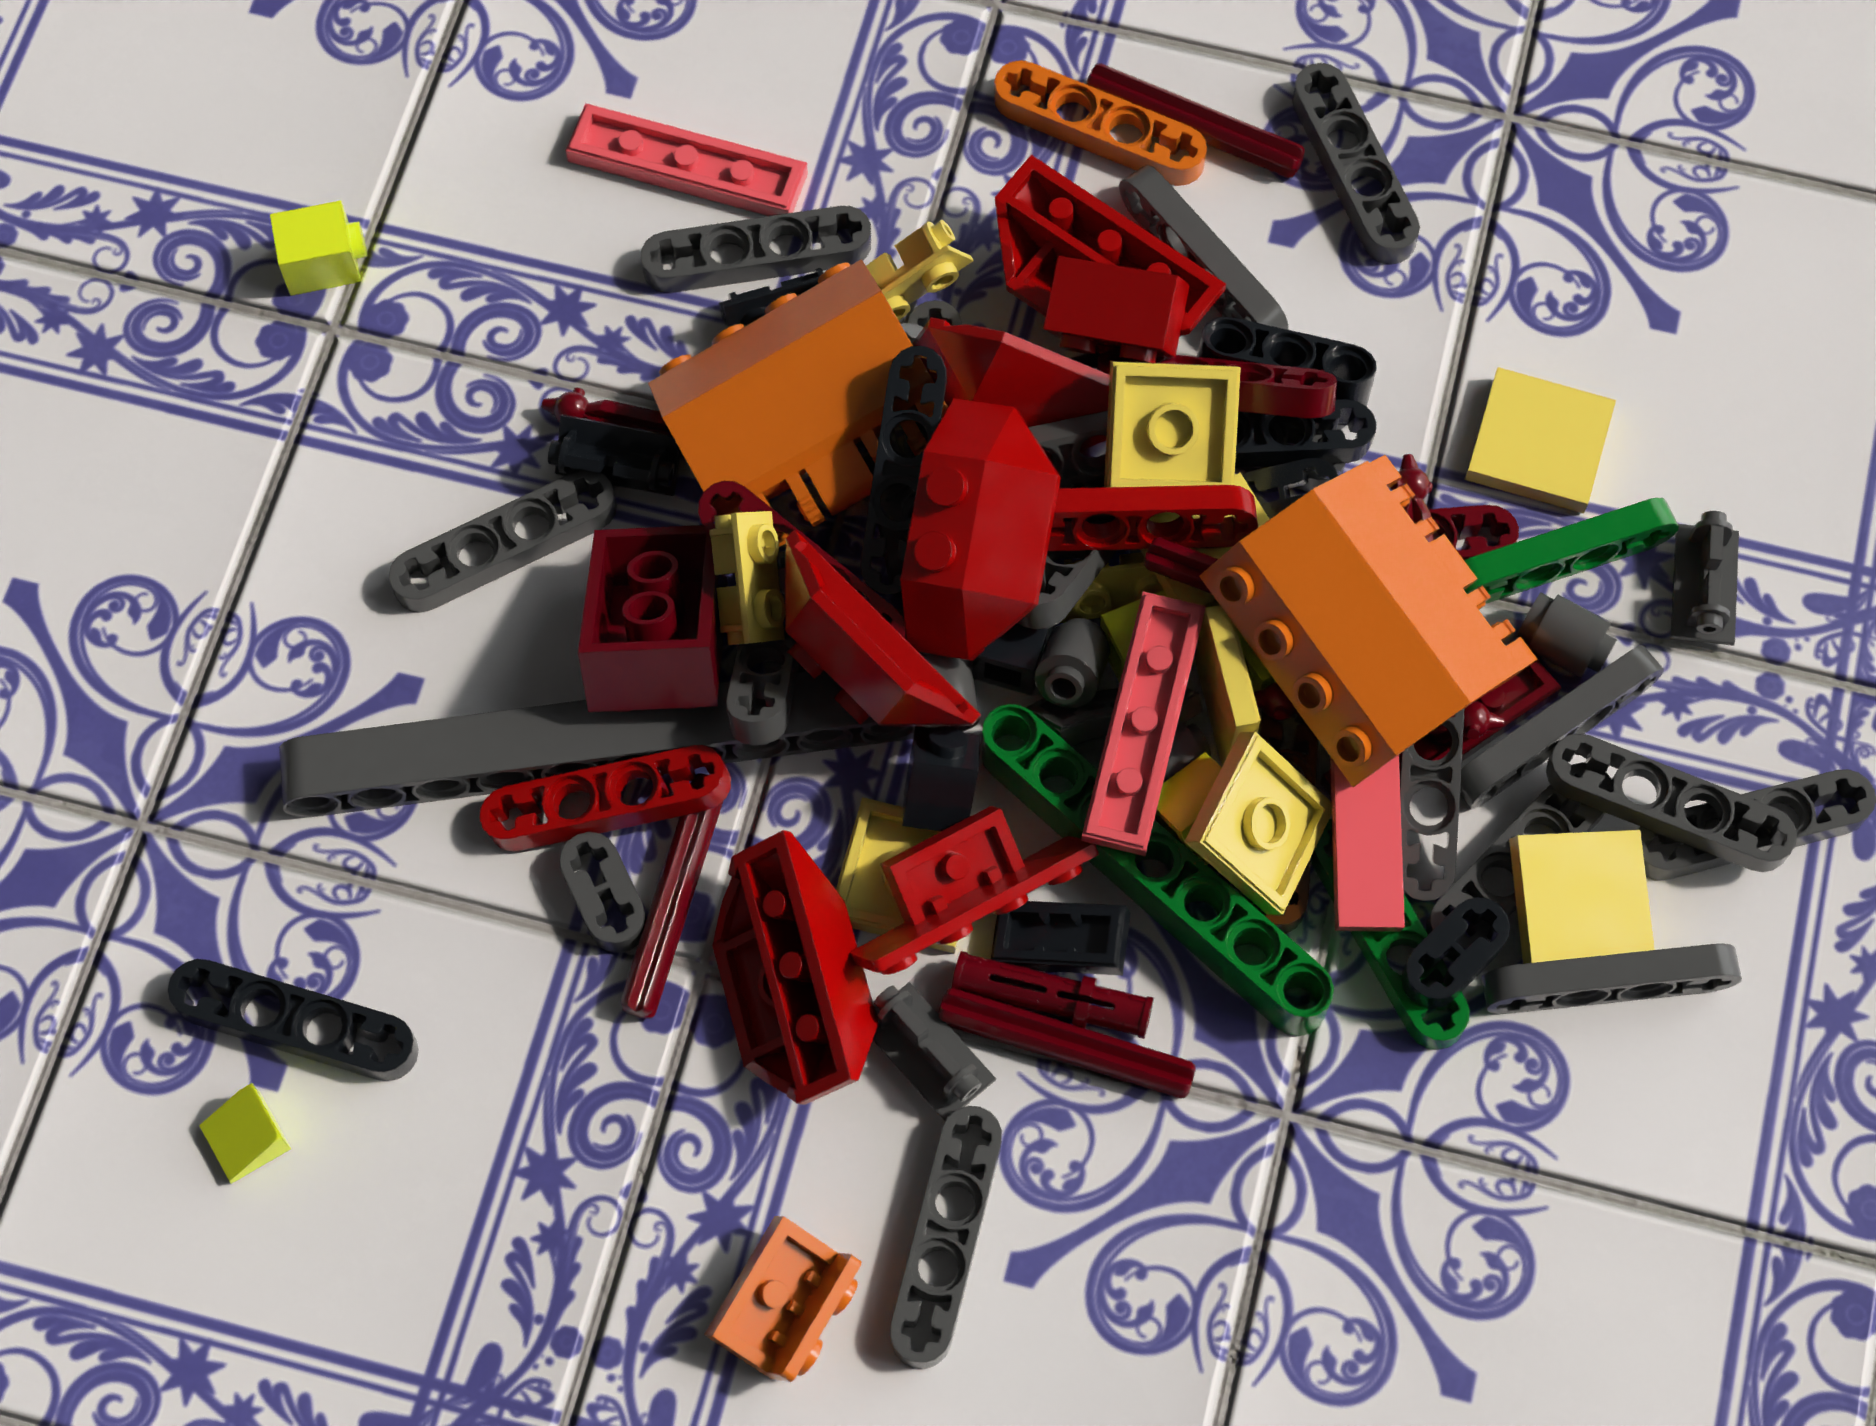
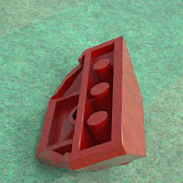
M1033 155L1029 156L994 197L1006 290L1045 317L1058 256L1178 275L1190 285L1180 336L1190 334L1226 290V283ZM1097 345L1096 351L1102 354L1108 351L1120 350V348Z
M930 317L912 343L913 346H925L933 349L942 357L947 369L944 401L948 407L953 398L1011 406L1018 409L1028 427L1108 411L1109 374L1007 332L968 324L950 326V323L946 320ZM920 358L927 369V359ZM927 369L928 373L930 374L932 380L935 383L937 379V373L931 372ZM1095 435L1088 438L1081 445L1080 452L1088 457H1098L1105 454L1106 436ZM1044 450L1046 455L1050 459L1051 453H1049L1047 450Z
M953 398L923 452L900 579L907 641L918 652L973 661L985 650V647L1006 633L1038 606L1061 477L1015 407Z
M796 529L786 537V632L796 642L787 652L814 679L825 671L842 688L833 698L860 725L871 717L880 727L972 726L981 717V714Z
M782 830L732 856L728 871L732 878L721 903L712 946L744 1068L772 1087L787 1094L786 1097L795 1103L806 1105L859 1080L879 1023L864 969L855 965L850 953L858 947L844 899L790 831Z

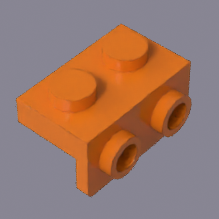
M774 1216L704 1335L768 1378L792 1382L797 1375L805 1374L815 1363L823 1344L819 1337L832 1315L841 1313L853 1298L858 1284L854 1277L862 1261L851 1254L837 1253L786 1217Z

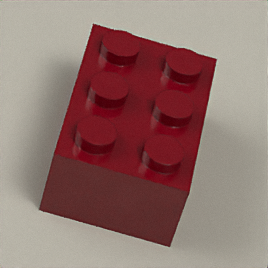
M704 525L594 530L578 647V657L588 712H626L631 710L670 708L692 709L696 707L718 706L724 633H720L719 630L720 620L716 588L728 587L727 574L715 575L711 537Z

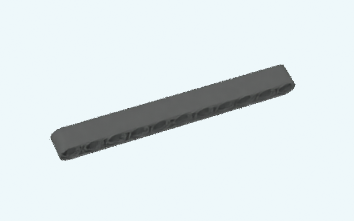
M939 655L923 656L979 712L971 661ZM806 671L798 672L788 726L784 734L777 740L764 745L744 744L735 739L731 734L726 701L731 681L720 682L718 706L588 712L587 701L580 700L292 738L279 746L283 811L298 817H318L491 794L494 790L508 785L693 745L710 747L721 756L724 763H733L913 739L915 727H880L871 717L860 725L833 698L842 688L825 671L816 679ZM755 698L756 708L754 715H759L760 710L766 707L765 699ZM980 718L972 726L947 727H953L963 732L976 726L979 723ZM933 726V727H925V728H932V729H934V728H936V727H942V726Z

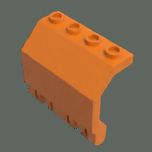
M862 259L852 265L845 262L831 267L818 278V285L799 296L795 293H790L776 299L765 309L766 315L745 327L743 324H736L724 329L713 338V345L693 357L691 355H682L669 361L659 370L660 376L648 382L661 416L703 492L714 483L724 480L735 481L745 486L773 509L769 500L791 488L798 501L797 506L800 512L813 527L826 521L802 478V475L808 473L832 516L870 496L873 474L856 444L862 441L875 463L889 370L893 359L900 351L913 345ZM915 358L912 368H902L900 372V378L910 383L909 402L907 403L896 398L893 411L917 409L918 412L931 417L934 404L921 405L920 401L924 384L934 383L922 360ZM945 401L943 405L942 418L948 409V406L945 403ZM903 421L897 424L896 427L901 425L907 435L906 442L914 456L921 454L926 447L927 441L916 422ZM735 495L733 499L726 501L719 496L712 506L718 512V516L739 513L741 511L738 507L743 499ZM777 533L779 547L786 544V537L788 535Z
M1386 455L1370 463L1366 461L1312 489L1236 543L1199 575L1352 787L1370 777L1449 718L1488 692L1495 690L1537 660L1521 637L1507 646L1504 645L1502 641L1516 631L1508 619L1503 622H1496L1490 626L1479 610L1491 598L1483 586L1469 594L1464 591L1477 581L1478 578L1446 535L1443 534L1431 542L1426 540L1440 529L1433 518L1428 517L1426 520L1414 523L1403 509L1415 496L1407 483L1392 491L1389 490L1402 476Z

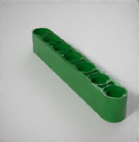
M1007 704L992 710L984 720L982 729L981 757L985 768L1062 838L1069 836L1081 839L1098 769L1025 707ZM1004 735H1015L1023 739L1026 745L1019 750L1008 751L998 747L995 740ZM1056 775L1068 779L1073 784V787L1066 792L1056 793L1046 789L1041 782L1047 777ZM1155 819L1146 856L1096 845L1099 854L1088 861L1277 1029L1287 1035L1303 1036L1312 1033L1320 1027L1330 1007L1334 993L1332 978L1325 968ZM1155 859L1164 863L1169 869V873L1159 878L1147 877L1139 871L1136 865L1142 860ZM1196 901L1206 902L1213 906L1218 916L1210 921H1199L1187 913L1185 906ZM1243 944L1255 945L1264 952L1267 961L1258 965L1246 964L1236 956L1234 949ZM1294 987L1304 988L1313 995L1317 1005L1306 1010L1295 1008L1286 1000L1284 991Z

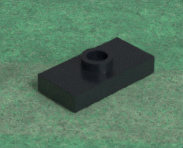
M1027 901L1023 906L1011 912L997 915L991 960L1044 972L1123 976L1131 913L1126 905Z

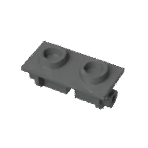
M1707 511L1701 515V521L1697 522L1695 526L1678 524L1679 530L1675 534L1671 638L1734 646L1739 531L1733 530V526L1727 522V515L1721 511Z
M910 982L899 991L892 985L875 999L874 1004L878 1007L875 1012L879 1024L873 1041L945 1122L947 1117L956 1109L965 1107L996 1081L994 1075L950 1026L939 1018V1014Z

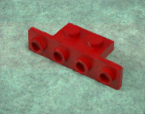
M989 806L880 863L904 923L852 950L850 953L855 965L875 973L880 972L882 975L900 972L917 961L916 953L937 942L939 945H944L964 938L973 931L972 923L990 913L994 915L1005 914L1023 906L1029 899L1027 893L1044 884L1057 885L1075 878L1083 871L1081 864L1099 854L1095 844L1081 841L1079 838L1067 836L1022 860L1002 809Z

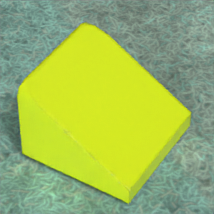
M253 1083L240 1089L199 1125L231 1184L291 1150L264 1098Z

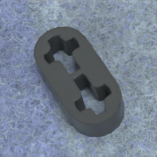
M586 832L574 836L561 851L560 865L565 882L589 934L597 946L607 952L622 953L630 951L639 944L646 916L641 899L622 859L611 840L600 833ZM590 852L596 860L603 859L600 862V869L605 883L594 887L589 874L585 870L577 871L582 867L580 857ZM613 898L618 911L622 915L633 913L626 918L628 929L620 933H616L611 925L600 928L607 923V915L602 902Z

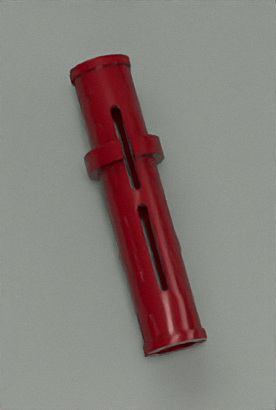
M961 951L959 954L951 987L1014 1007L1073 1020L1072 1025L1085 1029L1087 1024L1137 1035L1143 1039L1146 1036L1154 997H1143L1098 986L1097 978L1084 976L1081 982L1032 970L1027 967L969 955L968 952ZM996 981H1001V982H1005V983H1009V984H1013V985H1017V986H1021V987H1025V988H1020V987H1016V986H1012V985H1008V984H1004V983H1000V982H996Z

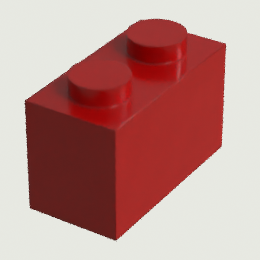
M1058 256L1043 329L1061 338L1060 348L1078 353L1095 355L1097 345L1120 348L1119 358L1131 362L1155 363L1157 355L1175 358L1190 285L1178 275Z

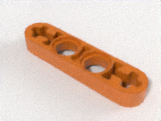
M1023 60L1012 61L1002 66L996 74L994 81L995 106L1008 119L1135 171L1145 165H1149L1155 168L1171 185H1188L1196 181L1203 173L1207 152L1206 141L1199 131L1188 125L1032 62ZM1021 84L1030 87V91H1023L1019 97L1011 95V90L1017 91ZM1046 94H1050L1047 102V108H1040L1041 102L1045 103L1046 101ZM1074 102L1086 107L1089 115L1081 121L1071 122L1061 118L1057 110L1066 103ZM1119 124H1130L1140 130L1142 137L1134 143L1125 144L1115 140L1111 136L1110 131ZM1154 136L1159 138V144L1155 143L1154 151L1151 153L1149 150L1152 137ZM1179 149L1189 152V156H1183L1180 162L1170 159V155H1175Z

